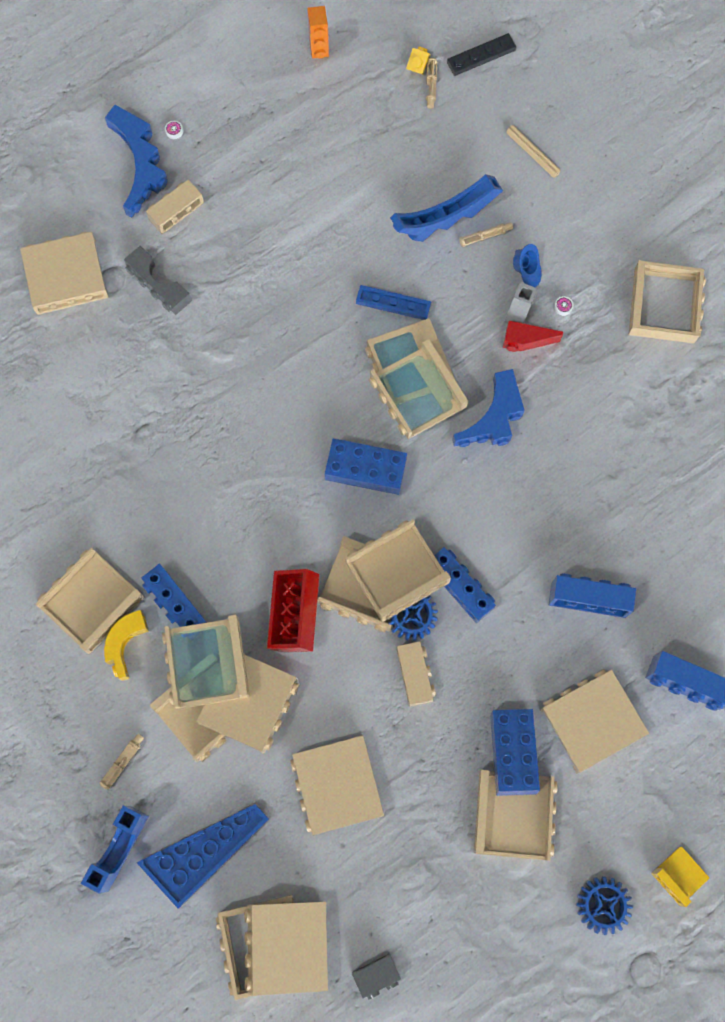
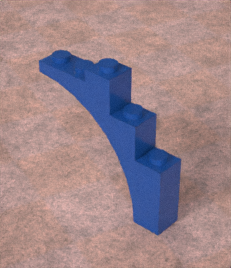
M114 105L105 116L107 126L127 143L135 159L134 183L130 195L123 205L126 215L132 218L135 213L140 211L143 202L149 199L152 191L158 194L161 189L166 187L168 179L166 172L156 166L160 160L158 148L148 143L153 134L150 124Z
M485 174L473 185L447 201L417 212L394 213L390 219L397 232L408 234L414 241L423 242L437 229L448 230L462 217L473 218L503 192V189L495 176Z

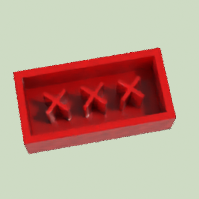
M309 569L274 571L267 649L277 652H313L319 586L318 573Z

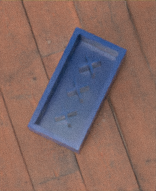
M332 438L325 469V480L399 495L407 453Z
M565 573L560 574V576L557 575L551 583L548 606L626 618L634 612L636 588L631 587L630 584L619 583V585H614L608 580L596 582L591 581L592 579L589 577L572 578V575Z
M664 651L653 656L645 677L650 680L649 683L661 687V685L669 688V692L676 695L681 693L694 703L702 702L706 704V708L713 711L725 708V677Z
M533 709L493 710L490 719L496 796L537 795L540 791Z

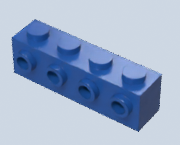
M443 547L434 556L444 572L447 571L451 577L450 583L444 587L477 624L495 608V600L489 593L485 594L481 589V583L476 578L472 579L470 577L467 567L464 564L460 565L455 560L457 558L450 549L447 550Z
M160 563L141 577L145 582L142 584L143 588L148 594L152 592L156 596L154 599L155 603L160 609L164 607L168 613L165 615L172 624L176 622L179 627L207 623ZM203 631L182 634L181 636L184 639L188 637L192 641Z

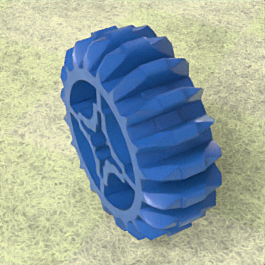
M432 597L423 598L418 601L420 602L418 605L404 609L402 611L403 618L398 621L397 615L389 618L392 621L388 624L395 626L391 632L395 633L398 630V638L405 634L406 641L409 640L410 635L413 641L417 640V634L420 639L424 638V633L429 635L431 633L429 628H435L432 622L438 620L437 617L432 616L438 613V610H432L436 603L432 602L430 604L428 602ZM423 607L427 615L425 624L420 616V611ZM416 608H418V610L414 614L415 619H413L412 617L405 620L409 614L408 610H410L411 612L412 610L414 611ZM411 622L415 626L418 625L420 629L410 630L403 626Z
M602 876L601 883L598 877H595L593 880L595 885L591 881H587L586 884L589 889L583 886L580 888L585 893L584 896L577 894V897L582 899V903L577 902L576 906L583 909L577 911V914L585 915L581 922L586 923L589 921L587 928L591 930L594 927V933L597 934L602 929V934L607 935L608 928L611 934H615V926L618 930L622 931L623 928L620 923L628 925L629 922L624 918L625 916L632 917V914L627 912V908L633 909V905L627 904V901L632 900V897L624 896L628 889L623 888L620 890L622 887L621 882H617L614 886V878H610L607 883L605 876ZM609 888L615 894L605 898L599 893L598 889ZM593 894L595 906L591 909L592 911H589V900ZM601 900L604 902L609 901L606 905L607 911L605 909L600 910L603 906ZM617 900H619L620 910L616 917V914L614 912V905L618 902ZM605 914L611 922L599 923L594 917Z

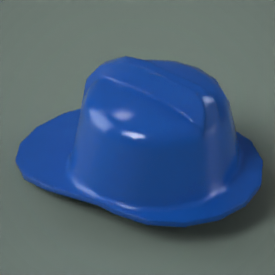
M527 244L523 249L515 250L513 267L521 274L525 284L537 287L542 276L539 252L534 244Z

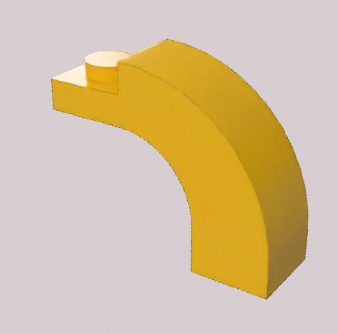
M141 610L132 612L118 620L109 631L105 641V662L109 665L115 664L112 666L114 676L122 681L130 679L124 660V649L127 643L133 637L149 632L145 615Z

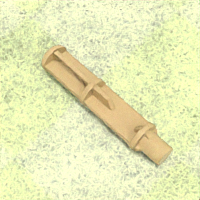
M429 58L427 62L426 80L429 86V95L426 96L427 108L429 109L434 108V102L436 101L437 60L435 58Z
M511 222L507 224L501 223L489 229L479 230L476 233L464 237L461 236L459 243L462 247H465L466 245L483 241L499 234H505L506 231L513 229V225Z
M137 734L133 740L129 741L123 752L100 781L102 788L110 789L140 748V743L144 737Z

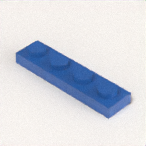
M360 285L356 298V304L421 320L428 318L431 301Z

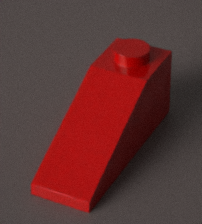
M508 321L503 348L516 352L558 343L561 341L563 331Z

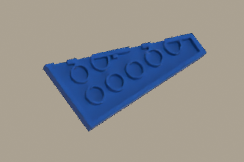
M254 804L136 863L179 909L269 818Z

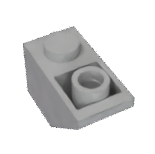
M520 282L504 322L507 324L508 321L524 323L538 289Z

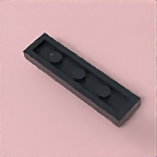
M507 33L448 58L447 64L453 75L457 76L514 52L517 46L510 34Z

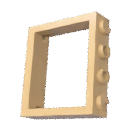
M638 260L634 269L628 335L695 343L698 337H701L702 326H700V321H702L704 310L701 309L705 299V293H702L703 287L706 284L704 269ZM645 275L694 281L690 332L640 325Z
M292 894L251 905L294 903ZM247 905L219 912L216 918L217 930H221L222 939L219 940L222 952H225L227 959L224 961V969L226 974L229 973L231 982H228V989L230 990V996L234 995V1000L252 995H249L246 989L241 990L227 917L244 913L245 909H248Z

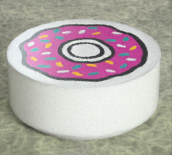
M170 121L165 126V132L168 138L178 139L183 135V128L180 122Z
M566 296L559 297L554 305L556 313L561 316L570 314L573 309V301Z

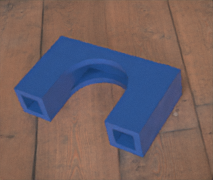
M123 805L112 824L117 829L109 847L97 863L90 865L80 884L98 894L109 892L149 815L132 806Z

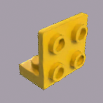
M678 847L651 873L676 903L682 907H687L692 902L689 898L709 880V876L683 847Z

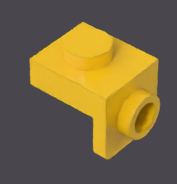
M418 46V49L413 48L406 69L423 75L428 59L431 57V54L427 53L428 49Z

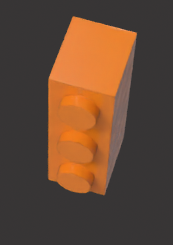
M325 6L308 7L309 43L312 59L329 57L328 22Z

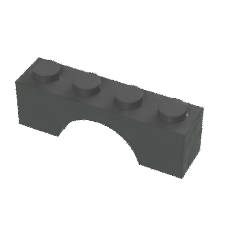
M141 246L124 259L127 272L131 276L135 275L142 287L150 289V294L156 300L160 299L163 302L162 306L168 312L172 311L177 315L192 301L189 292L177 281L164 284L152 277L155 267L153 257Z

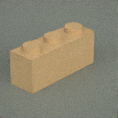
M187 180L184 183H180L171 193L165 194L159 202L152 204L146 210L149 221L163 234L201 206L204 201L198 189Z
M420 641L397 646L396 650L409 707L433 702L436 692L434 685H430L428 678L432 676L430 666H426L424 660L427 657L425 646H421Z

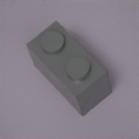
M390 953L352 972L362 998L367 997L368 1000L380 994L379 990L385 987L387 990L399 985L398 981L401 980Z

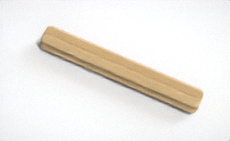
M514 125L507 129V134L553 178L560 174L561 170Z

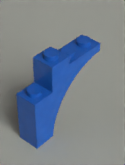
M513 369L494 374V397L489 410L476 424L462 432L453 434L452 441L454 447H466L473 442L484 443L488 439L491 440L492 445L497 444L498 446L506 445L511 441L512 432L508 420L516 421L520 419L525 411Z

